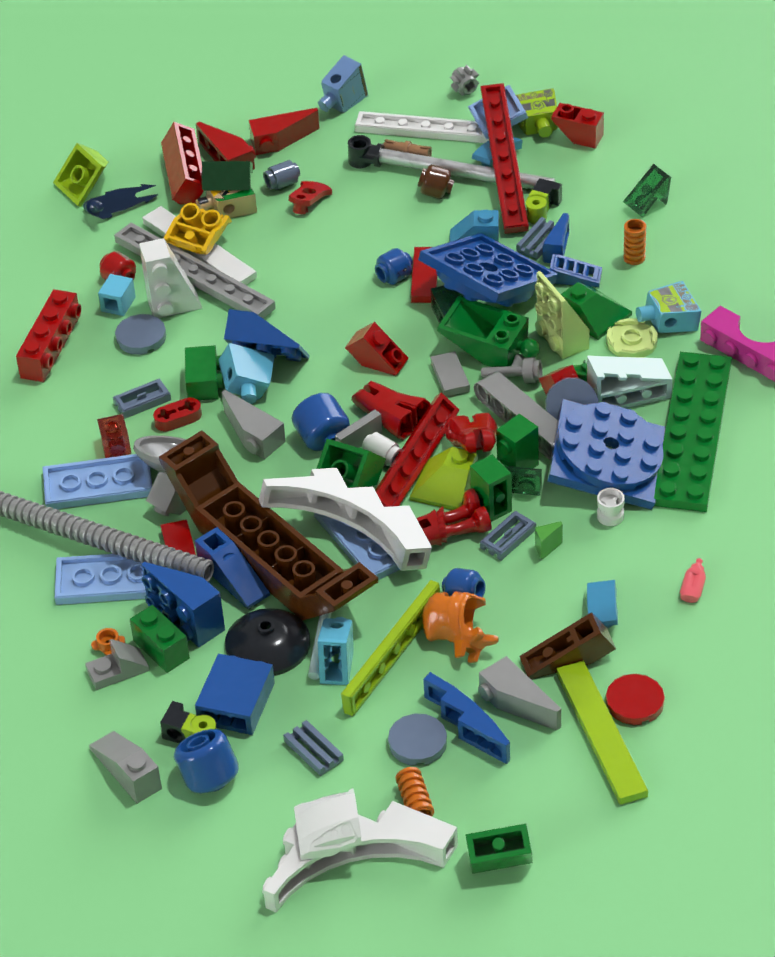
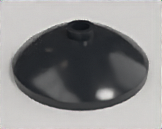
M274 608L259 609L243 615L231 625L225 638V649L228 656L233 655L243 659L273 664L274 676L286 673L298 666L304 660L310 648V634L306 624L295 614Z

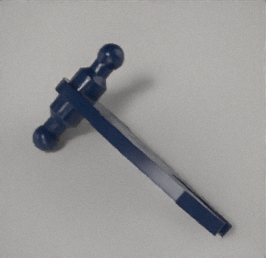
M140 184L141 186L119 188L107 191L105 195L90 198L84 203L83 208L90 215L106 219L112 217L111 213L126 210L143 201L147 203L159 194L136 197V193L156 186Z

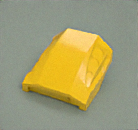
M187 203L182 207L180 214L173 219L163 238L167 243L176 247L207 255L232 220L230 216L220 215L217 210L206 211L203 208L199 209L195 203Z

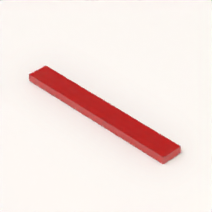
M504 83L480 86L504 234L529 231Z

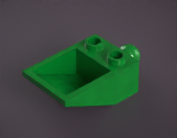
M461 296L457 297L437 327V331L483 365L489 367L512 366L514 357L519 353L525 358H535L540 353L539 343L535 339L528 338V317L477 301H469Z

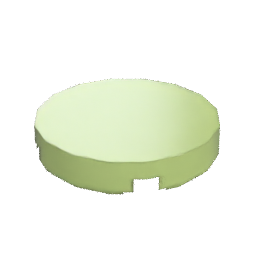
M635 318L617 321L615 326L612 328L610 326L607 330L606 344L609 350L616 356L644 358L656 349L658 333L654 326L645 324V321L638 322Z

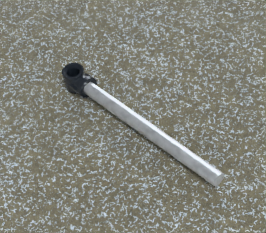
M356 135L348 140V162L354 168H366L371 163L375 167H380L382 163L423 170V168L427 169L429 165L433 164L450 170L451 175L496 183L494 168L389 150L385 149L382 143L377 145L371 144L370 138L364 135ZM520 173L522 188L533 189L539 178L556 182L555 178Z

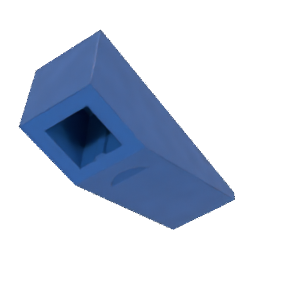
M218 527L195 540L197 556L213 561L214 572L212 576L247 609L270 596V592L235 543Z

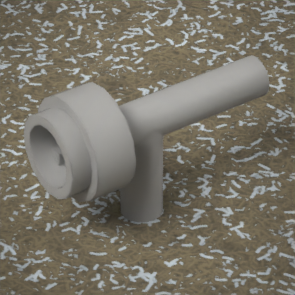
M517 354L514 357L512 366L482 367L481 376L485 378L494 372H499L505 377L523 376L525 384L537 383L543 375L541 360H536V358H524L521 354Z

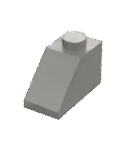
M159 472L146 501L154 505V511L164 516H169L170 513L181 515L187 509L167 474Z

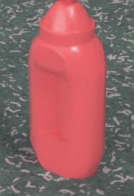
M701 558L696 559V563L692 564L684 575L680 589V598L685 602L696 603L701 597L706 580L704 567L702 566L703 560Z

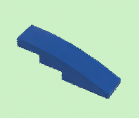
M429 672L423 679L424 698L441 706V718L458 727V738L508 764L510 761V742L497 724L473 700L455 686Z

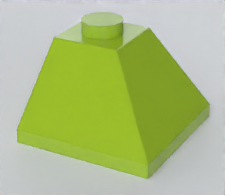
M76 143L53 183L77 206L81 207L107 166L108 161L96 150Z
M450 447L428 459L412 490L410 500L437 507L443 506V508L450 510L460 507L463 504L465 491L471 488L470 465L478 461V453L470 454L465 449Z

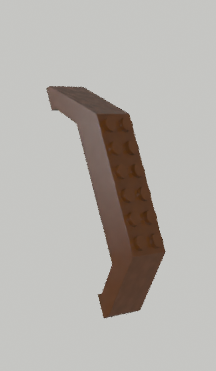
M201 430L159 456L163 469L198 531L204 535L218 527L235 543L268 591L302 621L334 612L378 583V577L362 563L359 562L349 569H342L271 508H262L259 498L237 480L221 453L219 444Z

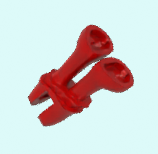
M474 488L465 491L463 504L460 507L444 512L442 506L437 512L434 509L430 513L416 518L430 545H442V543L447 542L448 537L473 532L485 533L492 530L489 514L486 508L480 505Z

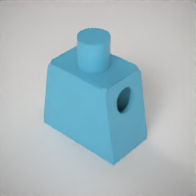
M229 343L219 358L226 390L230 393L241 395V399L250 404H254L258 399H261L271 382L274 355Z
M336 617L323 620L318 637L320 684H349L354 652L353 622L350 619ZM339 654V663H335L331 660L333 655Z

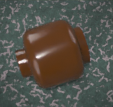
M431 164L427 169L423 168L417 186L421 187L422 194L442 199L445 193H451L454 180L450 179V170Z

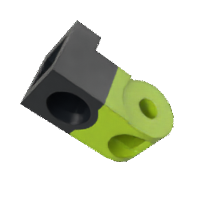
M539 178L525 202L528 222L536 224L541 217L547 219V212L552 204L559 206L562 201L561 183Z
M175 701L171 702L160 722L162 739L176 743L182 742L194 733L216 729V722L211 716H196L195 714L185 712L183 704Z

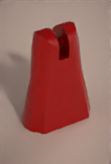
M373 381L368 382L363 389L357 391L351 398V401L367 414L374 410L378 411L381 414L382 426L402 441L412 434L430 406V402L426 398L399 393Z
M489 413L475 414L472 416L473 422H470L468 416L465 415L450 418L446 425L445 435L453 446L462 447L470 454L476 453V450L489 452L493 449L496 443V430L498 426Z

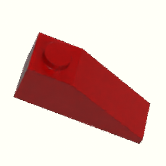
M317 108L249 120L250 139L256 155L280 151L320 129Z
M202 122L196 123L198 142L214 161H251L253 163V170L255 169V150L243 138Z

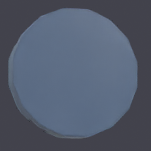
M138 314L122 320L116 328L115 336L117 343L123 351L142 355L148 353V350L154 348L155 351L162 346L166 339V329L164 323L158 317L149 314Z
M567 377L561 379L549 389L545 398V409L558 420L560 405L563 399L586 405L598 403V398L595 390L586 381Z
M411 714L403 716L393 724L389 730L388 743L392 755L398 761L417 766V763L425 762L426 765L440 758L446 750L447 733L444 725L435 717L427 714Z

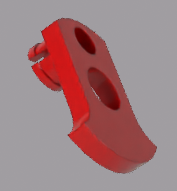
M301 181L300 187L289 195L288 201L293 203L294 213L306 214L308 206H311L323 196L332 195V189L323 183Z

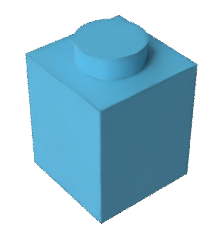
M114 274L108 276L98 292L101 312L120 316L126 314L136 298L133 278Z

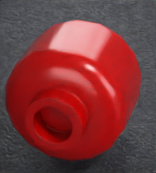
M111 252L101 259L100 275L104 280L110 274L133 278L134 280L136 273L135 262L121 252Z

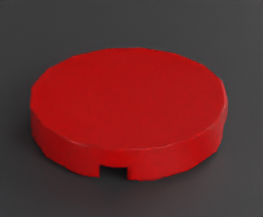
M623 675L615 679L608 686L606 705L610 710V714L622 723L641 725L643 721L649 720L651 722L655 720L663 711L665 702L663 688L656 680L646 675Z

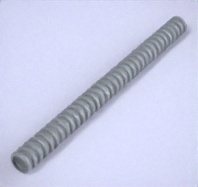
M0 491L1 517L13 519L22 524L40 528L43 531L55 533V535H61L64 538L76 540L85 545L97 547L100 550H105L127 559H133L136 562H147L200 576L207 582L213 575L214 564L212 560L198 557L194 554L191 555L188 552L176 550L173 547L161 545L158 542L154 543L152 540L139 538L137 535L125 533L109 526H103L100 523L82 519L79 516L61 512L58 509L46 507L37 502L25 500L24 498Z

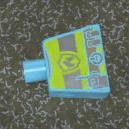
M683 281L650 290L647 293L646 305L636 308L638 322L651 321L659 333L698 331L701 309Z

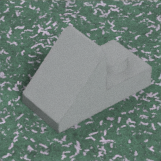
M113 639L109 640L112 654L85 663L86 671L96 690L150 671L139 647Z

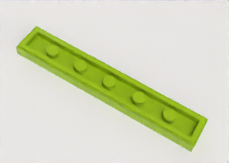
M433 580L428 582L342 691L341 698L345 714L355 715L422 629L423 608L433 594L440 593L438 582Z
M580 661L557 668V677L619 804L622 805L648 797V789L585 662Z

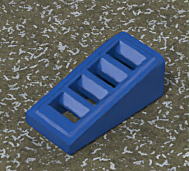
M568 213L562 214L543 243L544 263H551L552 254L565 255L570 233Z
M552 254L550 270L558 273L557 281L554 284L574 285L580 282L590 287L600 286L602 267L566 256Z

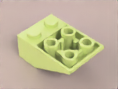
M538 271L537 283L535 284V291L537 293V303H535L537 322L535 323L537 333L546 339L551 350L556 351L562 359L588 350V327L542 272Z

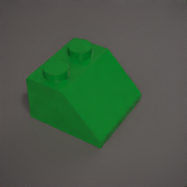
M326 439L316 469L337 468L347 488L374 487L378 484L386 458L362 448Z

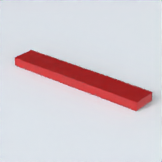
M442 392L435 396L375 489L384 507L399 506L444 436L446 425L450 418L458 414L460 409Z

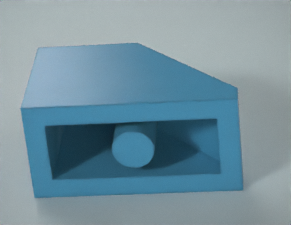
M474 210L450 229V242L479 233L499 242V210Z

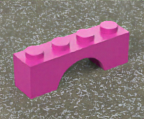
M721 305L701 321L700 340L766 376L768 379L775 381V341L764 343L747 338L740 331L741 316Z

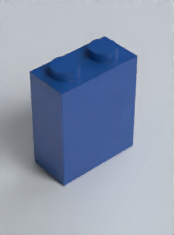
M218 654L195 704L196 716L209 715L215 720L216 728L253 735L275 684L273 664L243 659L233 655Z

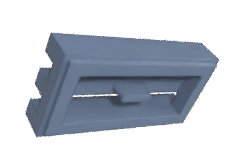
M541 217L517 243L516 251L538 259L543 254L542 246L545 241L543 237L554 228V221L549 220L546 223V218Z
M160 378L113 397L114 405L118 407L120 413L122 412L124 419L171 401V394Z
M514 511L480 541V548L484 551L488 549L489 554L492 556L497 554V559L502 561L535 531L536 523ZM518 520L520 521L516 526L511 528ZM504 534V536L498 542L493 544L500 536Z
M307 720L302 722L301 728L298 726L293 728L292 734L287 732L283 735L284 742L320 776L344 761L343 754ZM297 739H300L302 742H304L310 748V751L313 752L316 756H318L321 760H323L326 764L322 765L307 749H305L297 741Z

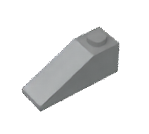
M227 390L222 392L224 412L242 444L250 453L266 459L286 442L283 422Z
M507 656L479 672L478 690L485 701H490L499 710L554 730L561 728V708Z
M112 731L89 745L90 750L137 804L162 789L158 766L141 747L120 734Z

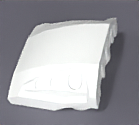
M353 788L348 792L321 797L294 807L301 860L330 857L340 851L348 852L357 845H362Z

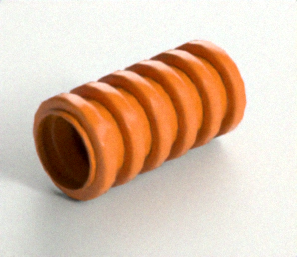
M630 219L624 224L623 259L630 265H639L646 258L647 226L640 219Z
M407 767L400 770L396 774L395 780L398 784L403 804L432 817L434 815V807L429 798L421 771L416 767Z

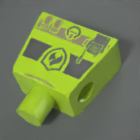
M554 88L516 95L528 116L527 119L517 123L526 135L539 133L541 137L546 138L552 134V131L558 128L551 120V116L557 108Z

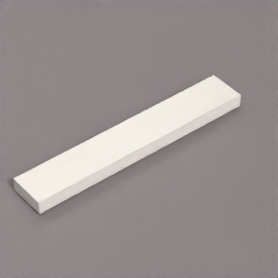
M359 111L355 123V132L475 143H485L489 140H486L476 121Z
M160 206L143 216L142 219L144 225L164 237L176 216ZM216 243L207 255L179 248L245 285L257 278V272Z

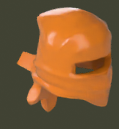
M455 591L449 597V594L446 592H437L428 599L423 608L422 621L427 640H448L453 642L455 658L464 657L465 652H468V662H477L482 649L485 646L497 644L499 637L484 634L479 627L473 629L474 611L486 605L484 597Z

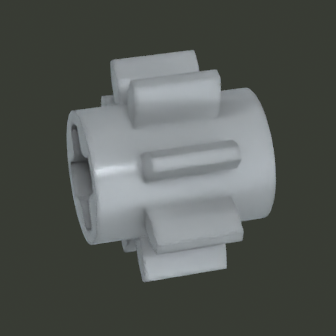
M468 65L459 67L453 71L450 77L453 81L450 86L462 96L465 93L470 94L476 90L479 84L476 80L479 74L474 69H470Z

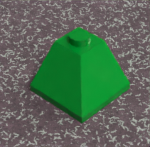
M577 282L561 294L588 327L589 335L597 340L606 335L610 326L611 328L615 326L617 321L632 316V311L595 288Z

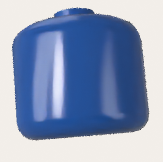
M318 393L304 399L295 408L291 418L293 426L305 445L313 451L323 450L326 439L335 441V435L350 426L347 415L336 398L329 393Z
M208 729L194 733L180 742L174 752V760L184 782L194 793L201 794L218 791L232 781L238 773V761L227 736L221 730Z

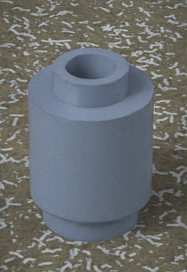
M291 160L271 166L267 171L263 172V178L269 190H278L297 183L300 176L298 165Z

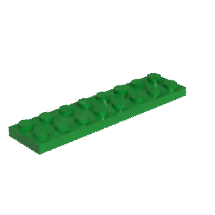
M680 351L663 441V461L657 473L654 506L707 512L732 357Z

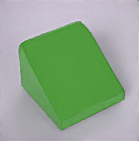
M561 521L535 527V547L540 559H544L563 543V524Z

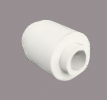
M378 432L367 435L362 443L363 449L386 458L384 467H390L401 451L399 444Z

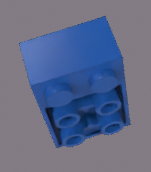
M229 309L224 340L228 344L232 343L274 355V359L277 355L286 356L287 360L300 362L301 358L309 359L310 355L300 344L256 313Z
M147 562L141 564L143 572L142 582L146 590V603L148 606L153 605L169 619L186 635L187 641L191 640L199 648L225 631L220 592L203 577Z

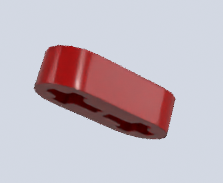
M184 398L157 408L153 414L154 424L160 431H171L198 421L202 416V410L198 399Z

